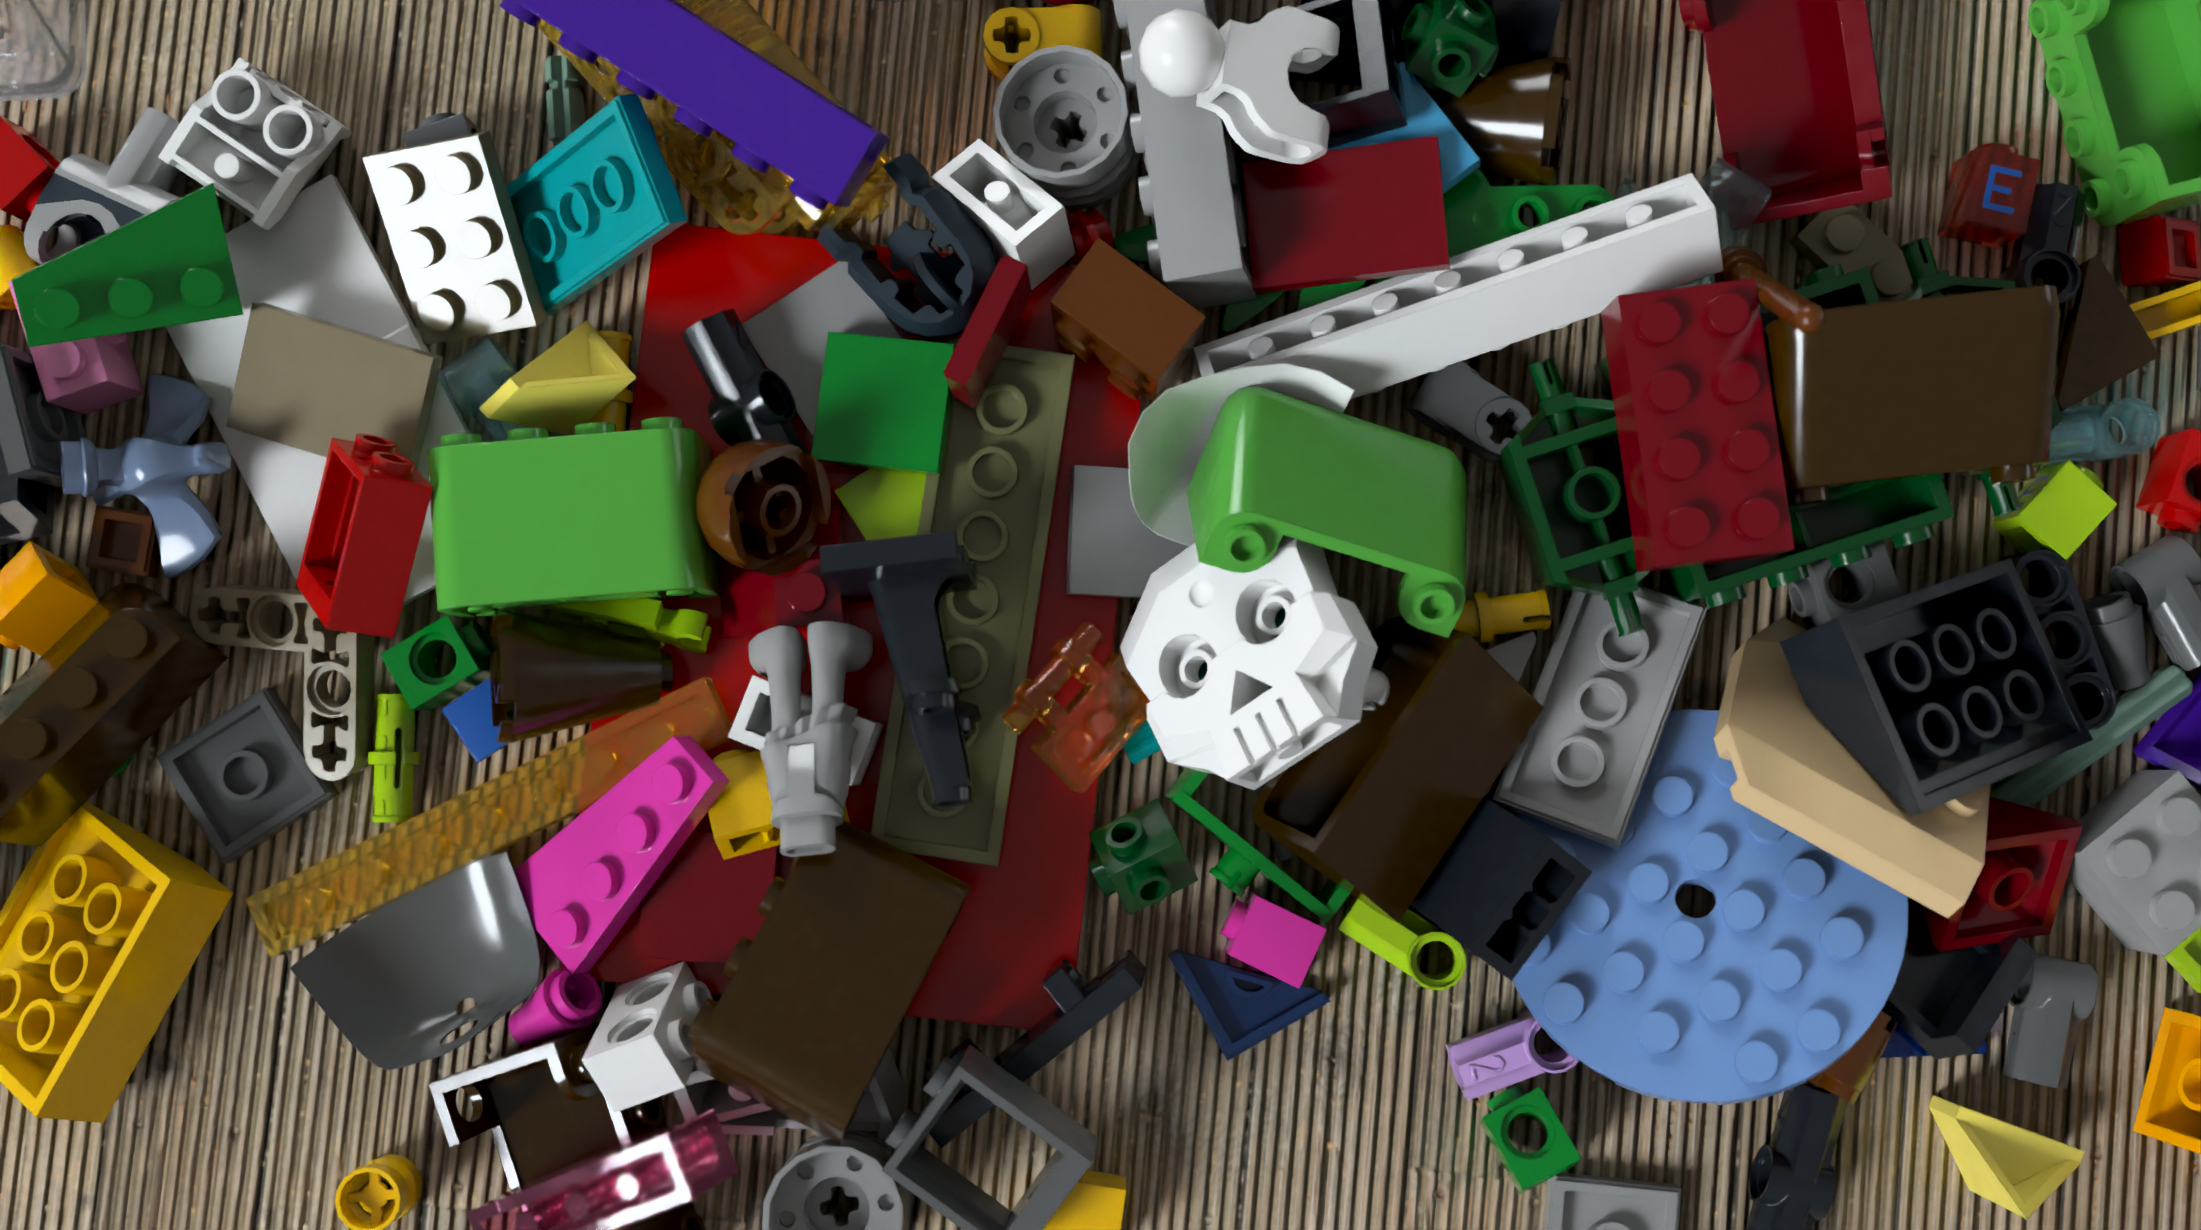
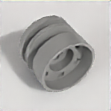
M1059 45L1038 49L1012 67L999 85L993 107V118L996 137L1014 167L1068 210L1099 206L1120 193L1135 173L1140 153H1136L1130 128V114H1134V111L1130 106L1126 89L1111 64L1091 50L1069 45ZM1080 132L1085 137L1082 142L1075 140ZM1065 137L1073 139L1069 142L1067 148L1062 143Z
M847 1130L841 1143L827 1137L812 1136L791 1155L785 1165L775 1175L763 1201L762 1230H904L912 1211V1192L882 1171L894 1148L887 1144L885 1140L879 1139L878 1135L869 1131ZM838 1186H843L847 1197L857 1196L858 1198L849 1213L843 1212L841 1203H830L829 1201Z

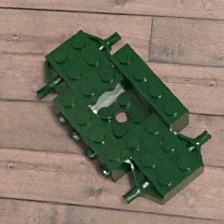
M1928 237L1916 239L1899 247L1913 282L1910 284L1912 291L1908 292L1900 301L2017 288L2015 282L2009 280L1950 276L1948 270L1939 273ZM1841 264L1829 266L1804 276L1802 281L1805 287L1793 290L1822 309L1880 303L1868 266L1845 274ZM1759 303L1762 328L1780 318ZM1607 355L1593 366L1605 400L1574 397L1573 391L1566 393L1555 363V357L1547 358L1543 362L1541 360L1528 366L1541 400L1538 403L1540 411L1501 449L1502 458L1498 460V464L1537 580H1543L1544 586L1603 595L1604 601L1608 600L1619 632L1618 635L1622 637L1646 629L1633 591L1639 590L1637 583L1649 572L1637 573ZM2055 395L2051 431L2063 420ZM1975 470L1952 472L1967 476L1977 475L1978 481H1983L1994 517L2023 508L2014 483L1993 485L1991 484L1990 473H1975ZM1941 474L1848 483L1829 489L1830 501L1788 506L1794 550L1768 557L1664 569L1663 573L1671 596L1683 599L1684 602L1704 597L1709 609L1747 597L1743 584L1766 577L1770 589L1810 577L1806 564L1829 557L1833 569L1870 558L1872 553L1869 544L1892 537L1895 549L1935 537L1932 524L1955 517Z

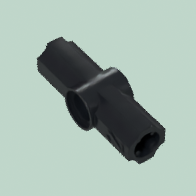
M2059 182L2051 184L2034 183L2024 189L2010 266L2000 274L1999 279L2014 281L2017 288L2033 286L2031 272H2034L2042 278L2045 285L2057 287L2060 308L2059 345L2066 303L2078 291L2081 283V270L2075 255L2087 194L2080 192L2077 186Z
M723 310L685 329L682 337L713 396L708 406L709 417L719 437L730 446L755 439H772L798 446L805 454H808L791 421L796 412L795 400L791 390L777 373L763 367L735 310Z
M1807 1083L1784 1091L1770 1144L1764 1145L1759 1149L1751 1166L1748 1190L1753 1204L1745 1230H1812L1814 1221H1821L1825 1218L1831 1207L1836 1188V1175L1831 1165V1160L1848 1101L1827 1090Z

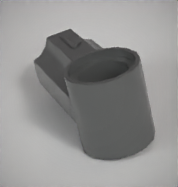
M2169 534L2112 567L2109 576L2115 592H2129L2133 603L2142 606L2143 615L2173 664L2183 671H2190L2201 666V559L2193 547L2177 535Z
M2038 953V957L2009 1000L2010 1005L2014 1007L2002 1074L2038 1085L2066 1089L2078 1021L2085 1020L2090 1015L2096 1002L2098 991L2097 974L2088 963Z

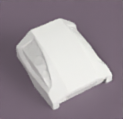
M239 57L230 70L223 72L217 77L212 89L191 105L158 158L176 167L203 186L213 183L216 195L252 219V222L261 228L270 230L283 218L298 193L313 178L341 139L349 138L353 132L281 82Z

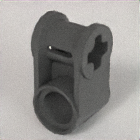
M1462 361L1436 372H1428L1406 405V410L1416 420L1434 432L1454 440L1476 456L1490 463H1498V460L1502 458L1501 449L1532 419L1529 410L1521 402L1487 382L1476 370ZM1500 418H1503L1511 424L1507 431L1511 438L1507 437L1500 444H1497L1489 438L1493 431V427L1490 424H1495Z

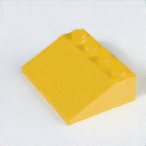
M85 802L42 846H37L0 911V1082L35 1117L104 1123L151 1038L156 1033L173 999L188 976L212 930L221 918L233 892L195 862L94 805Z

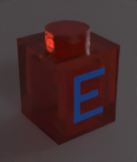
M1986 143L1977 146L1955 161L1951 167L1937 235L1999 249L2026 234L2041 160L2018 155L2019 150L2008 144Z

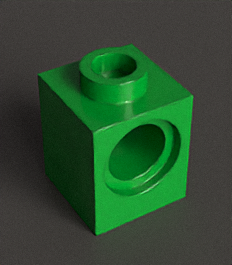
M447 614L381 653L380 656L412 710L434 711L490 678L489 656L494 654L495 648L490 637L478 622L473 621L470 623L467 618ZM449 643L456 653V665L450 674L442 677L435 667V656L442 646Z
M1519 1084L1486 1102L1491 1113L1482 1117L1481 1126L1520 1195L1577 1165L1582 1159L1541 1087L1525 1094ZM1520 1118H1529L1536 1121L1542 1127L1545 1134L1544 1146L1532 1153L1518 1150L1509 1140V1125Z

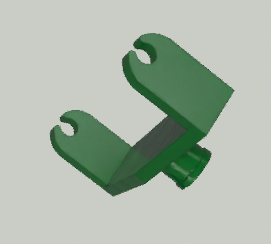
M1185 768L1164 796L1229 848L1216 866L1212 867L1209 872L1241 898L1257 874L1261 873L1313 916L1327 924L1350 893L1329 879L1316 897L1310 894L1262 853L1191 798V795L1209 773Z

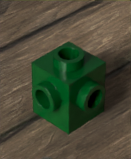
M1423 0L1422 3H1418L1410 11L1401 30L1400 37L1404 41L1405 70L1412 73L1421 85L1433 90L1442 88L1460 98L1475 78L1482 79L1488 74L1499 52L1494 8L1483 0Z
M1158 799L1088 833L1099 855V858L1089 862V866L1104 896L1108 897L1117 892L1129 915L1149 905L1156 904L1165 897L1198 881L1188 857Z

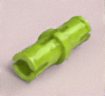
M375 694V752H368V764L374 765V798L371 822H414V765L421 764V752H414L416 710L410 708L403 694Z

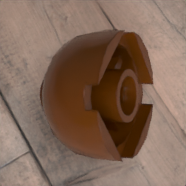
M755 439L741 442L728 448L716 457L702 476L696 497L697 520L709 545L725 560L737 567L769 576H776L796 569L811 557L818 544L811 543L810 540L816 532L818 523L825 525L828 523L831 512L830 484L824 467L815 456L805 454L798 446L772 439Z

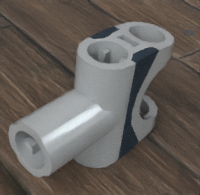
M148 107L111 166L83 153L73 154L64 159L40 194L24 231V247L27 255L33 261L43 264L179 199V197L167 191L180 170L167 164L158 156L180 122L159 110ZM58 227L59 236L57 243L47 253L46 241L48 236Z

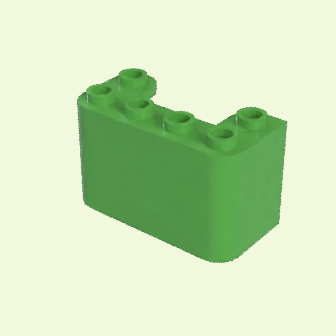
M2035 0L2029 7L2028 23L2032 34L2040 41L2046 61V85L2050 94L2058 102L2064 123L2063 142L2065 149L2075 160L2082 184L2080 192L2087 194L2084 208L2085 213L2089 217L2095 218L2102 226L2109 227L2200 204L2201 0Z
M676 417L645 419L641 421L642 430L616 432L615 424L596 422L574 426L575 435L549 437V431L543 428L513 429L507 432V441L482 442L481 435L472 433L441 436L440 446L427 450L429 483L433 486L430 505L438 612L462 618L493 616V613L498 611V609L514 612L523 611L522 608L645 597L654 600L666 599V596L688 595L690 600L720 597L717 552L704 537L697 520L696 497L702 476L712 463L711 446L696 431L682 428V419Z

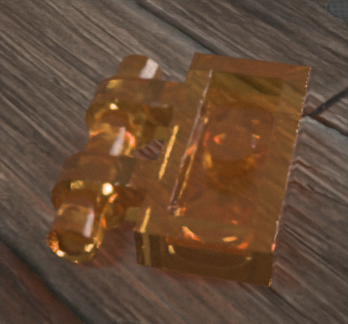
M1084 622L1071 638L1063 636L1050 651L1052 656L1050 662L1033 681L1025 679L1013 693L1014 703L1001 716L1003 723L1019 735L1034 718H1037L1047 729L1030 748L1072 791L1084 793L1144 723L1147 719V704L1150 702L1126 668L1122 653H1111L1101 666L1090 655L1103 640V635L1088 622ZM1073 675L1081 682L1083 687L1063 709L1053 697Z

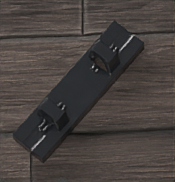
M1128 949L1088 982L1064 958L1046 973L1042 985L1058 1004V1007L992 1059V1061L1021 1082H1025L1142 988L1146 967ZM966 1038L952 1049L947 1057L956 1063L969 1044L981 1053L983 1052L970 1038ZM965 1083L932 1127L929 1134L943 1148L994 1107L995 1104Z

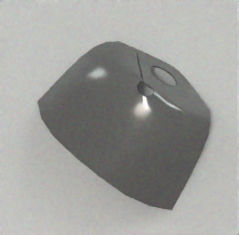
M507 852L489 855L465 864L389 903L333 936L290 967V969L347 1040L375 1066L390 1071L445 1055L462 1046L502 1018L532 994L539 980L541 960L538 941L529 910ZM467 998L476 1000L477 1005L475 1008L457 1015V1006L461 1001ZM478 1020L477 1024L461 1037L449 1043L441 1044L457 1028L471 1021Z

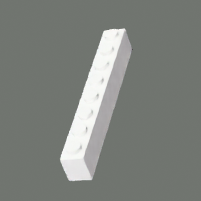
M1689 173L1450 257L1449 270L1396 276L1194 347L1193 349L1202 377L1239 367L1289 363L1322 371L1355 390L1351 399L1368 393L1379 392L1399 382L1428 372L1442 370L1457 362L1489 351L1503 349L1512 343L1550 330L1561 329L1573 322L1599 314L1619 295L1672 289L1677 286L1689 285L1698 279L1723 271L1716 208L1694 175Z

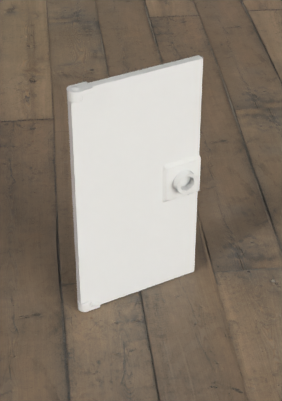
M332 174L300 191L283 218L270 230L261 228L249 220L225 234L244 315L166 327L195 385L212 398L208 410L226 445H228L230 453L296 581L327 457L226 427L252 302H264L429 352L427 346L423 343L421 334L411 321L337 177ZM439 373L417 469L428 482L427 450L439 447L440 437L443 435L470 433L447 389V384L441 373ZM430 501L403 606L436 588Z

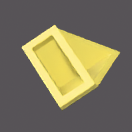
M586 320L509 378L479 409L489 419L530 428H543L552 433L569 436L575 433L574 426L588 422L637 377Z
M1932 1095L1929 1109L1968 1189L2025 1219H2028L2081 1164L2084 1155L2082 1150Z

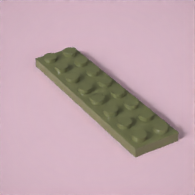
M948 337L947 344L957 346L960 338ZM1007 345L976 409L955 400L952 394L942 476L926 475L917 535L955 531L957 533L958 545H964L968 551V562L974 561L976 565L978 590L946 593L941 604L940 615L952 677L957 680L961 692L957 699L978 705L982 719L975 722V734L964 736L974 791H972L973 802L951 807L932 806L930 789L895 676L871 835L906 853L999 866L1073 379L1075 355Z

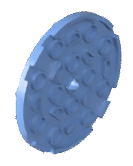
M1671 710L1619 850L1522 814L1513 813L1514 816L1553 840L1591 870L1592 874L1512 981L1519 996L1545 1032L1575 1060L1581 1061L1592 1070L1614 1081L1616 1085L1645 1096L1669 1102L1675 1100L1728 1105L1780 1094L1807 1082L1837 1062L1863 1037L1884 1007L1896 982L1903 961L1908 933V898L1901 892L1734 801L1730 787L1738 778L1733 763L1719 757L1713 740L1720 712L1716 710ZM1684 885H1698L1713 893L1715 907L1707 916L1691 918L1684 915L1678 909L1675 902L1676 895L1682 890Z

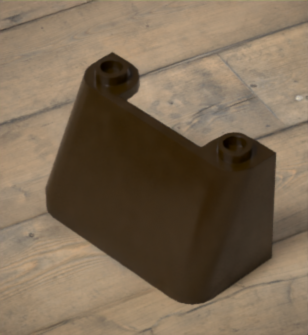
M2031 286L1822 309L1825 313V323L1819 331L1810 334L1801 332L1782 318H1778L1762 328L1788 506L1830 501L1829 489L1848 483L1975 470V473H1990L1991 484L1993 485L2022 482L2035 479L2034 468L2049 463L2060 327V308L2057 287Z

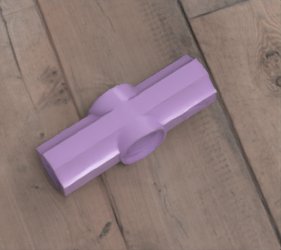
M1529 1009L1522 1012L1514 1020L1445 1044L1455 1078L1464 1097L1468 1101L1545 1072L1553 1074L1566 1072L1573 1068L1578 1061L1559 1045L1549 1054H1537L1534 1047V1038L1541 1026L1532 1016Z

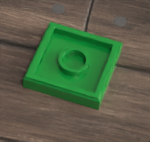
M828 331L811 456H815L820 463L942 476L952 401V392L943 371L956 346L947 343Z

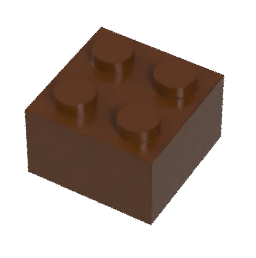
M1100 238L1092 245L1050 301L1053 327L1059 333L1056 342L1083 363H1086L1090 357H1093L1111 371L1107 377L1108 381L1123 394L1135 401H1138L1143 394L1154 402L1164 392L1194 352L1193 348L1200 344L1206 316Z

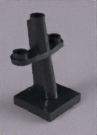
M955 531L819 546L821 574L849 604L874 602L930 789L931 805L935 807H951L972 803L974 786L964 736L975 734V722L980 721L982 718L978 705L957 699L961 692L957 680L952 677L940 609L946 593L978 590L974 561L968 562V551L964 545H958L957 533Z

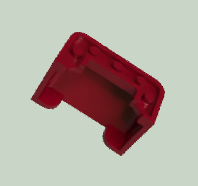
M1678 0L1683 23L1695 22L1698 33L1703 36L1723 151L1722 173L1711 175L1712 193L1716 211L1728 210L1731 229L1892 198L1891 159L1867 0Z

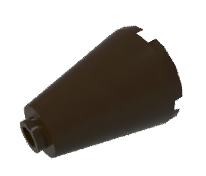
M1555 56L1492 67L1484 78H1475L1461 98L1442 88L1433 90L1423 86L1480 158L1481 166L1479 168L1532 185L1554 186L1557 184L1554 169L1560 170L1569 107V99L1562 97L1564 80L1571 81L1570 58Z
M495 611L493 613L491 636H499L500 651H495L494 655H490L493 726H499L495 736L496 743H513L657 706L660 703L661 692H671L673 664L670 653L661 654L659 644L655 640L512 611Z

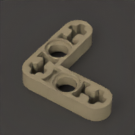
M232 584L206 588L197 593L191 602L189 617L195 633L205 642L217 645L304 652L303 752L305 762L310 771L320 779L336 781L365 770L368 766V752H373L374 635L352 632L342 633V631L326 629L301 591L297 589ZM277 602L286 605L292 613L293 626L287 636L280 635L271 624V609ZM218 606H221L226 611L240 612L248 610L246 620L228 623L227 619L218 617ZM336 650V654L348 652L349 657L331 660L330 651ZM334 670L340 671L350 682V698L344 705L332 699L328 692V677ZM348 716V723L342 724V720L334 722L329 720V718ZM332 741H335L338 747L346 748V759L341 760L340 754L331 752L330 744Z

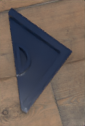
M1174 950L1168 954L1227 1061L1331 1002L1326 992L1321 989L1303 984L1298 989L1270 975L1180 950Z

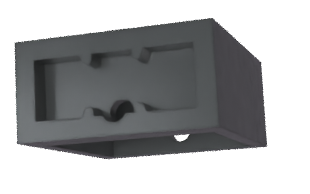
M969 1044L956 1063L945 1056L922 1089L931 1098L920 1113L917 1114L910 1108H907L885 1139V1142L894 1149L882 1171L963 1230H1042L1092 1164L1099 1137ZM965 1083L1057 1149L1012 1210L1006 1208L920 1145Z

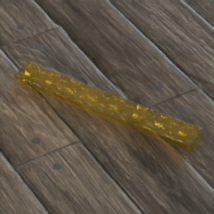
M707 677L698 679L661 697L652 704L632 711L246 898L245 900L269 958L285 955L588 809L673 736H691L705 752L731 740V738H728L732 724L712 679Z

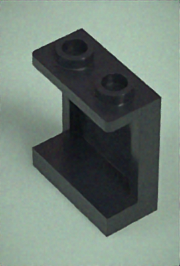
M1907 896L1908 933L1904 957L1896 982L1881 1011L1890 1016L1891 1020L1896 1021L1897 1025L1934 1059L1976 1053L2039 954L2020 937L2003 940L1998 943L1940 952L1932 944L1921 903Z

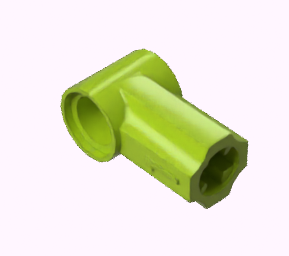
M1354 896L1336 927L1339 931L1411 976L1420 986L1430 990H1445L1454 986L1463 977L1466 969V954L1462 945L1443 929L1410 908L1406 910L1397 923L1377 913ZM1431 941L1446 943L1451 951V960L1448 967L1438 974H1427L1422 972L1417 966L1419 950L1424 944Z

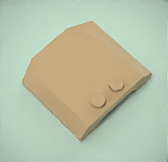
M1782 617L1747 639L1732 656L1713 738L1719 757L1732 761L1738 778L1730 787L1733 800L1940 915L1949 918L1966 903L1984 866L1990 784L1926 812L1911 816L1806 705L1779 642L1807 630Z

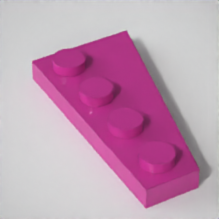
M673 736L514 870L533 926L571 974L591 971L730 782L727 776L691 736Z

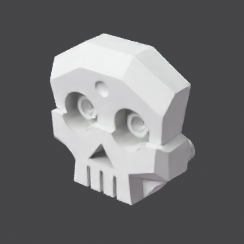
M1283 535L1270 561L1258 570L1247 573L1230 572L1199 562L1196 543L1194 542L1151 574L1120 645L1126 668L1150 700L1147 704V721L1167 762L1201 772L1220 775L1226 781L1252 790H1256L1360 722L1362 710H1376L1377 708L1373 702L1383 705L1387 701L1390 692V684L1385 674L1375 668H1371L1378 646L1355 602L1338 596L1323 548ZM1284 608L1286 612L1285 620L1277 628L1275 617L1277 612ZM1206 662L1207 674L1200 681L1198 676L1199 669Z

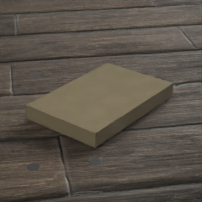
M252 302L226 427L323 457L328 456L332 437L355 441L356 434L359 433L376 435L397 444L396 449L404 457L412 460L415 463L414 467L418 469L443 357L264 302Z

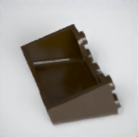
M600 1021L453 1073L428 1084L449 1147L460 1144L489 1129L491 1130L524 1230H705L704 1223L696 1212L684 1177L683 1161L675 1150L664 1118V1107L661 1097L614 1113L582 1062V1058ZM459 1088L464 1089L472 1101L473 1114L470 1121H466L457 1109L456 1093Z

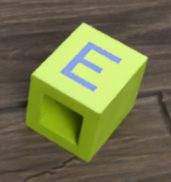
M2068 460L2039 469L2035 474V479L2029 480L2017 493L2023 508L1997 516L1990 524L2022 553L2045 549L2053 551L2064 560H2067L2116 507L2117 503L2102 490L2104 485L2095 473L2082 465L2073 464Z

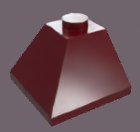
M840 500L831 501V512L827 525L817 524L816 532L810 540L811 543L818 544L813 554L793 571L769 576L737 567L717 553L724 639L755 637L769 628L781 625L792 626L800 632H807L809 624L817 621H832L853 625L851 604L821 574L819 546L845 543L843 509Z
M1989 796L1985 862L1966 903L1949 918L1922 905L1932 944L1940 952L1998 943L2015 937L2022 939L2050 934L2083 826L2071 818Z

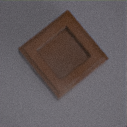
M96 505L85 567L158 578L161 558L152 514Z

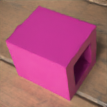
M1251 891L1246 903L1238 899L1234 901L1223 923L1220 934L1229 938L1224 948L1228 955L1299 989L1327 929L1320 923Z

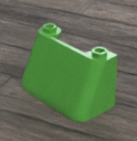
M1249 386L1241 388L1227 397L1221 406L1186 490L1199 562L1230 572L1247 573L1255 571L1270 561L1283 535L1404 572L1396 594L1398 609L1402 617L1408 624L1417 629L1449 638L1463 610L1466 599L1467 479L1465 470L1455 453L1442 445L1263 387Z

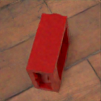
M359 433L356 434L355 441L332 437L296 586L326 629L394 638L433 486L414 467L415 463L404 457L396 449L397 444L380 436Z

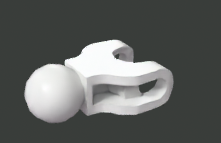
M1285 6L1267 13L1259 22L1252 24L1230 19L1219 30L1211 19L1192 9H1174L1157 16L1147 26L1138 50L1140 68L1153 88L1169 97H1190L1197 94L1196 106L1215 112L1223 120L1234 141L1245 152L1283 163L1305 164L1326 154L1330 126L1327 117L1298 101L1289 86L1288 72L1313 73L1320 70L1338 55L1340 31L1335 23L1301 9Z

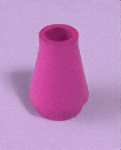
M559 968L552 971L523 1006L510 1016L508 1026L512 1037L523 1046H531L541 1040L587 1027L594 1020L602 1002V994L597 981L588 972L571 974L567 968Z

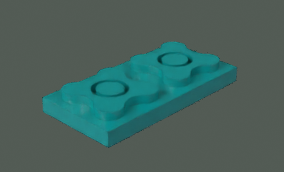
M636 93L618 95L507 185L546 316L557 313L688 221L681 203L679 191L673 183L656 141L655 131L648 121L640 98Z

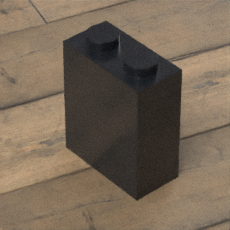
M1484 796L1457 835L1453 846L1444 854L1421 888L1417 899L1411 905L1469 951L1512 981L1592 874V871L1553 840Z

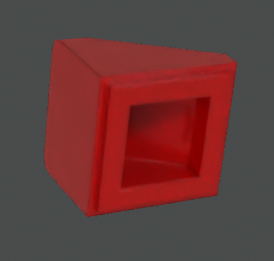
M2159 215L2119 227L2121 282L2124 286L2189 285L2201 281V245L2199 223L2197 221Z

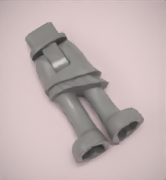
M832 621L811 623L807 628L808 645L798 629L782 625L769 628L757 634L749 642L750 664L759 675L768 678L772 725L771 731L765 735L766 740L764 747L761 749V758L766 771L767 787L773 807L771 823L774 827L780 829V853L785 856L799 857L833 852L835 850V827L841 825L844 821V810L842 808H844L849 791L852 750L858 735L857 730L852 726L858 709L843 703L845 675L865 667L873 654L872 636L865 629L850 624ZM809 650L812 675V713L802 717L801 675L806 669Z

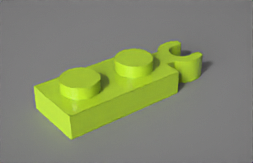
M647 597L529 607L533 616L655 640L658 642L660 649H663L665 643H668L686 651L706 653L712 633V627L706 626L708 614L691 609H665L662 601Z

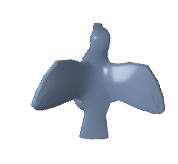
M152 374L148 385L147 425L143 436L126 439L118 448L113 449L95 447L90 439L83 437L79 438V441H61V478L64 494H82L86 498L93 496L96 505H104L125 494L134 495L149 508L154 520L165 577L172 580L191 571L209 556L223 536L212 511L186 483V480L191 476L220 474L229 470L232 456L228 445L223 442L185 445L204 422L212 401L210 395L194 383L176 376Z

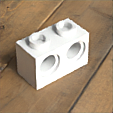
M686 961L617 986L590 1041L582 1062L614 1113L682 1089L687 1084L695 1064L693 1055L695 1048L691 1047L693 1038L688 1036V1033L707 998H713L708 987L703 982L696 980Z

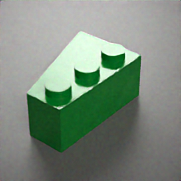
M213 183L203 186L11 279L28 347L244 315Z

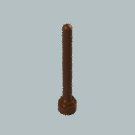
M1739 245L1721 250L1723 271L1709 275L1711 283L1755 278L1758 301L1765 308L1803 333H1815L1823 327L1825 313L1822 308L1768 276L1766 263L1758 253Z

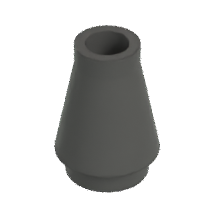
M2127 591L2110 592L2083 601L2082 603L2114 690H2128L2148 683L2151 680V675L2147 667L2142 606L2133 603L2131 595Z

